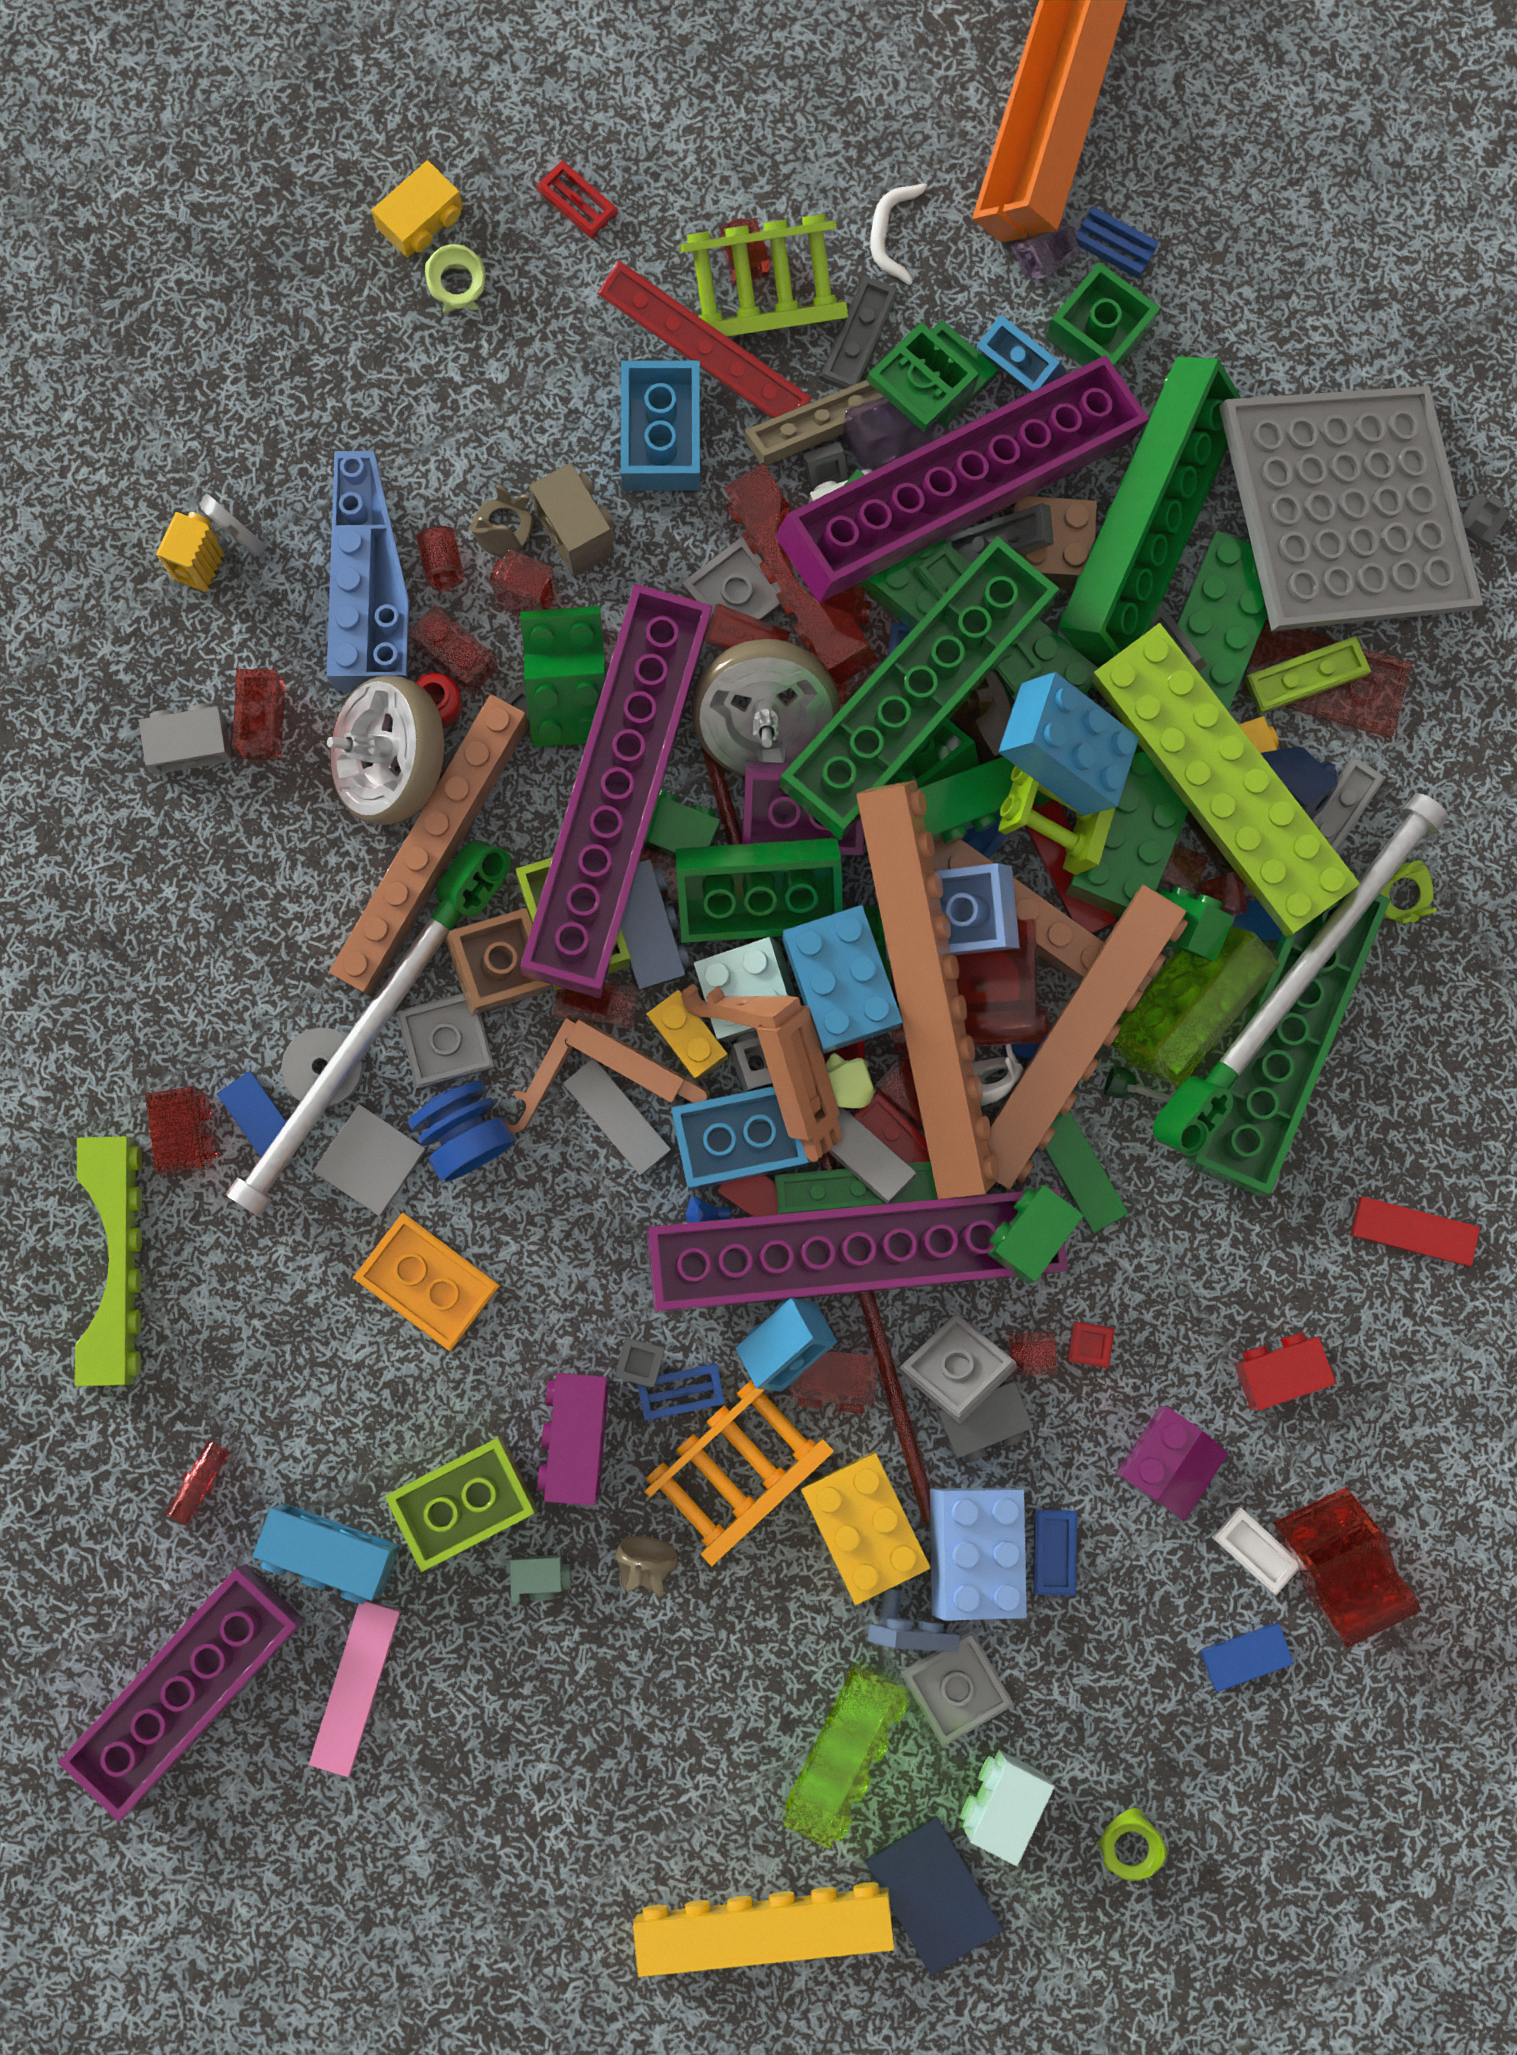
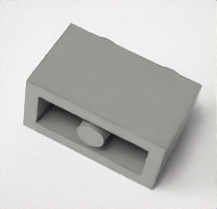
M201 703L190 706L189 711L174 713L170 710H160L151 713L150 718L139 719L145 766L154 775L233 761L226 716L218 706L213 707L212 704Z

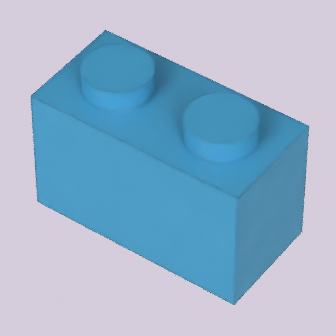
M1002 315L997 318L976 346L984 356L1030 393L1063 377L1067 372L1059 360Z
M790 1298L778 1304L775 1312L766 1321L753 1327L747 1333V1338L735 1349L757 1389L782 1392L837 1343V1340L816 1302Z

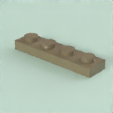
M865 380L746 429L745 442L762 466L765 467L897 412L899 409Z

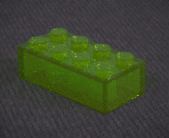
M1231 926L1216 962L1177 950L1146 987L1131 1012H1125L1119 1019L1117 1024L1121 1026V1029L1111 1045L1132 1067L1179 1088L1193 1073L1195 1067L1209 1050L1217 1044L1219 1038L1232 1022L1241 1015L1246 1005L1260 988L1268 982L1270 976L1279 967L1280 963L1255 933L1235 926Z
M856 1657L781 1810L783 1826L829 1850L835 1839L840 1842L843 1840L852 1820L848 1816L849 1809L854 1800L862 1801L870 1785L871 1778L868 1777V1770L873 1760L880 1763L889 1746L890 1739L887 1738V1731L892 1721L896 1723L901 1721L908 1707L909 1700L905 1698L907 1690L900 1679Z

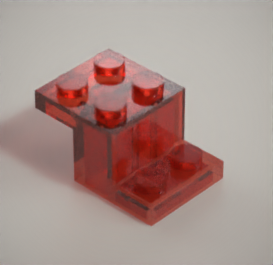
M1347 1487L1274 1522L1279 1537L1297 1561L1308 1596L1346 1649L1421 1612L1419 1601L1396 1572L1388 1539Z

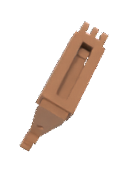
M694 984L683 990L682 1001L691 1014L699 1017L722 1019L756 1028L789 1138L801 1139L805 1155L810 1161L816 1162L823 1156V1153H827L833 1145L842 1140V1133L837 1119L840 1113L809 1006H801L798 997L790 996L725 997L719 986L708 993L706 997L708 1002L700 998L698 988Z
M566 1018L527 1091H514L516 1099H522L526 1104V1110L516 1125L510 1124L507 1119H504L511 1133L521 1132L527 1128L573 1047L671 1103L676 1102L679 1096L692 1103L709 1100L710 1092L586 1020L578 1019L576 1021L572 1018Z

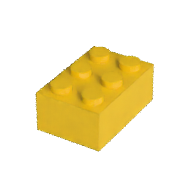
M875 1452L860 1457L800 1487L855 1605L931 1569Z

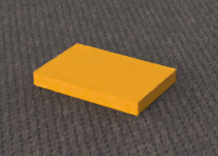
M403 1212L353 1277L354 1280L450 1352L500 1287L498 1283Z

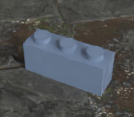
M650 859L639 864L621 926L640 991L685 978L686 975L683 968L691 966L685 944L676 945L672 930L679 928L673 905L665 907L660 892L668 890L661 866L653 869Z

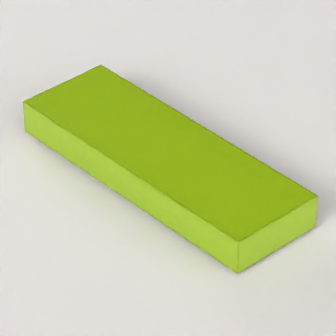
M1354 636L1247 675L1244 680L1258 714L1261 715L1365 677L1371 670L1359 641Z

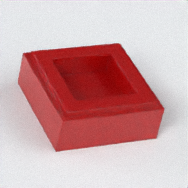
M1073 1321L1067 1362L1109 1369L1115 1328Z

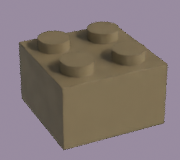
M569 463L529 485L535 513L573 577L614 555L612 543L616 540L612 530L614 522L604 505L597 507L592 496L595 493L594 488L584 472L578 474L572 463Z

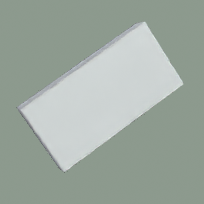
M1238 1507L1212 1537L1274 1595L1281 1591L1303 1565L1241 1507Z

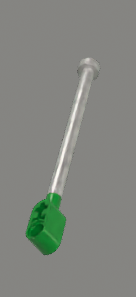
M1416 793L1402 810V815L1405 818L1404 822L1358 880L1360 885L1347 894L1207 1078L1203 1079L1198 1076H1192L1186 1079L1156 1117L1153 1124V1135L1158 1142L1187 1156L1196 1155L1205 1147L1232 1110L1233 1096L1229 1091L1230 1087L1425 834L1435 835L1447 820L1448 814L1437 801L1424 794Z
M480 840L470 841L462 848L437 885L436 893L440 905L247 1179L243 1181L237 1177L226 1193L228 1197L258 1217L262 1215L272 1201L265 1196L446 939L449 931L453 929L462 914L474 916L480 913L509 873L511 861L505 850ZM487 856V862L482 868L483 860Z

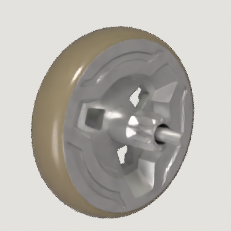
M776 639L746 641L730 647L719 654L701 674L692 699V720L701 745L718 764L741 776H745L746 761L793 763L840 711L837 687L830 672L823 663L806 649L796 644ZM792 688L797 695L788 703H784L779 697V693ZM734 695L750 697L747 707L742 708L733 703Z
M379 676L361 684L347 698L336 719L332 737L327 739V746L330 747L331 775L340 800L354 816L376 825H393L404 822L418 813L428 802L441 774L445 741L443 724L438 708L431 696L420 685L399 676ZM392 717V732H388V725L390 722V718ZM367 762H371L373 765L368 767ZM396 766L400 767V774L395 771Z

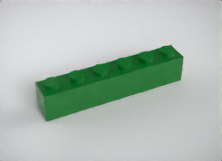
M1003 756L918 788L925 795L927 810L923 817L926 831H930L933 836L934 845L941 840L944 841L945 845L951 844L966 836V830L975 828L978 833L998 822L997 818L1002 817L1000 815L1001 806L1009 796L1013 783L1011 774L1015 765ZM1037 790L1033 804H1036L1039 809L1051 804L1055 800Z

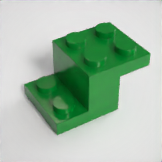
M941 320L931 330L922 322L915 327L868 373L867 382L925 432L936 420L946 427L996 378L999 369L947 323Z
M600 606L520 611L524 648V683L532 747L585 744L588 740L607 676Z

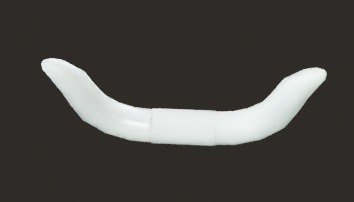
M924 183L895 188L885 194L876 206L871 231L870 249L876 264L882 271L908 285L912 284L911 275L905 267L892 260L885 250L889 214L892 207L897 203L915 199L923 194L927 188V185Z

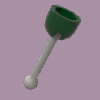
M1116 1064L1111 1067L1104 1087V1095L1118 1099H1125L1134 1092L1166 1103L1172 1098L1171 1095L1138 1085L1136 1076L1132 1071Z

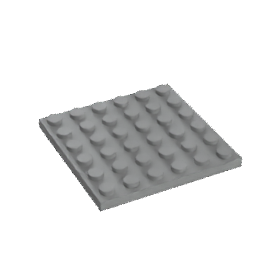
M1429 386L1226 399L1219 406L1271 631L1474 611L1483 605Z

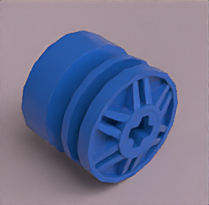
M482 1080L473 1081L444 1091L428 1101L423 1108L413 1114L407 1121L413 1132L427 1129L417 1138L420 1146L440 1142L441 1146L435 1150L428 1160L441 1183L453 1181L498 1157L516 1143L503 1117L483 1121L482 1117L495 1106L492 1098L477 1101L487 1092Z

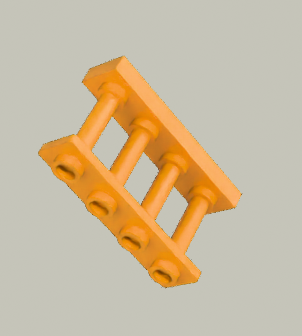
M752 1379L736 1393L742 1399L730 1411L725 1405L722 1406L706 1421L711 1427L708 1432L700 1439L695 1434H692L676 1449L681 1456L670 1467L662 1462L645 1478L650 1484L644 1491L649 1498L660 1489L704 1537L701 1541L706 1547L700 1554L711 1567L834 1452L822 1438L816 1443L811 1438L806 1440L763 1393L764 1389H757ZM749 1404L756 1408L795 1451L792 1455L797 1461L787 1471H784L781 1467L776 1468L733 1421ZM721 1432L764 1479L762 1484L767 1489L756 1500L750 1495L746 1497L702 1449L718 1433ZM690 1460L734 1508L732 1513L737 1518L725 1529L720 1524L716 1526L672 1478Z

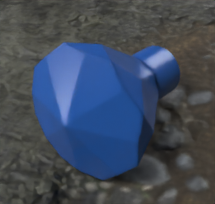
M691 1197L687 1205L685 1217L687 1223L726 1220L730 1219L731 1214L729 1207H715L699 1197Z

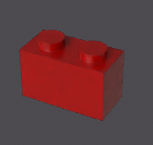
M1300 1332L1280 1339L1282 1347L1268 1351L1266 1345H1262L1242 1352L1244 1360L1234 1363L1250 1410L1260 1411L1336 1384L1319 1337L1306 1338L1304 1332Z

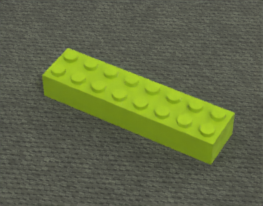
M1161 623L1157 624L1094 671L1090 680L1125 727L1139 737L1138 744L1285 937L1297 932L1360 885L1356 877Z

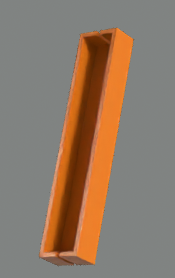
M1039 0L972 220L998 241L1008 242L1025 238L1028 233L1034 236L1058 230L1127 0Z

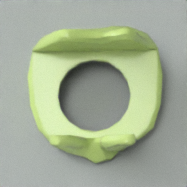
M450 244L440 247L425 263L427 286L432 296L444 303V313H449L463 307L470 310L479 309V306L474 301L482 294L485 285V267L482 259L464 245ZM449 269H467L471 273L472 284L465 293L451 294L441 284L443 272Z
M832 1053L828 1058L826 1068L838 1107L864 1108L873 1100L876 1089L873 1087L867 1069L869 1065L868 1060L865 1059L864 1061L862 1058L844 1060L837 1053Z

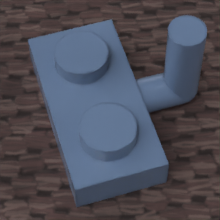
M890 1588L883 1592L879 1624L869 1625L867 1641L894 1649L958 1652L960 1635L943 1631L944 1623L919 1620L918 1627H912V1621L897 1618L900 1589Z

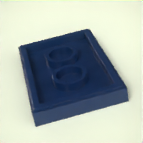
M936 1815L865 1859V1863L879 1884V1887H888L890 1906L931 1976L1003 1931Z

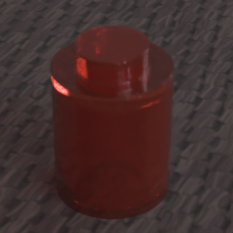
M438 526L421 531L417 534L416 541L426 583L435 586L437 590H448L456 587L458 581L464 577V570L454 529L448 526Z

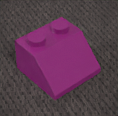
M1159 1406L1115 1475L1185 1522L1229 1453L1204 1431L1169 1407Z

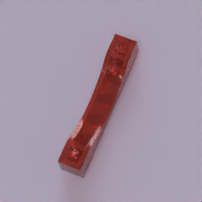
M763 462L726 485L724 489L731 500L725 504L727 510L737 525L743 522L748 531L743 533L742 536L754 555L760 551L765 561L759 564L763 574L770 585L777 581L782 591L777 593L776 597L787 615L794 612L799 622L793 625L794 629L805 646L812 643L817 652L813 655L822 662L835 683L840 685L878 662L876 654L851 613L834 609L823 602L818 603L811 594L799 585L791 568L790 558L775 537L786 515L792 509L765 463Z

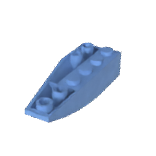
M335 451L326 676L335 691H354L361 684L375 677L389 675L407 678L410 602L374 451Z

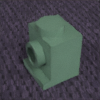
M563 1554L513 1557L510 1559L511 1603H520L523 1599V1594H529L530 1601L555 1599V1592L571 1589V1565L563 1564Z

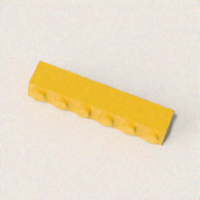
M867 1882L854 1885V1891L838 1893L835 1887H821L811 1890L810 1896L794 1897V1892L782 1891L770 1894L769 1900L753 1902L751 1896H736L727 1899V1904L715 1906H710V1901L697 1900L686 1903L685 1909L669 1911L667 1905L647 1906L643 1908V1914H637L633 1922L638 1977L893 1951L894 1934L888 1887L879 1888L878 1883Z

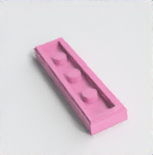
M365 1600L364 1604H358L309 1761L310 1766L346 1777L351 1775L401 1610Z

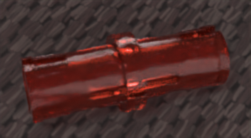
M207 1439L206 1445L190 1472L185 1471L181 1479L184 1482L164 1514L170 1518L174 1517L173 1520L188 1526L204 1495L212 1492L214 1488L212 1482L231 1452Z

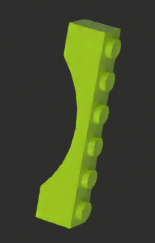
M127 1136L77 1138V1180L89 1193L101 1215L107 1235L109 1265L107 1284L100 1307L88 1329L75 1344V1386L134 1385V1376H139L141 1372V1355L139 1351H135V1335H139L141 1332L142 1319L140 1310H135V1293H140L142 1276L140 1269H135V1252L141 1251L142 1233L140 1228H135V1211L141 1210L142 1191L140 1187L135 1186L136 1171L142 1168V1150L140 1146H136L135 1139Z

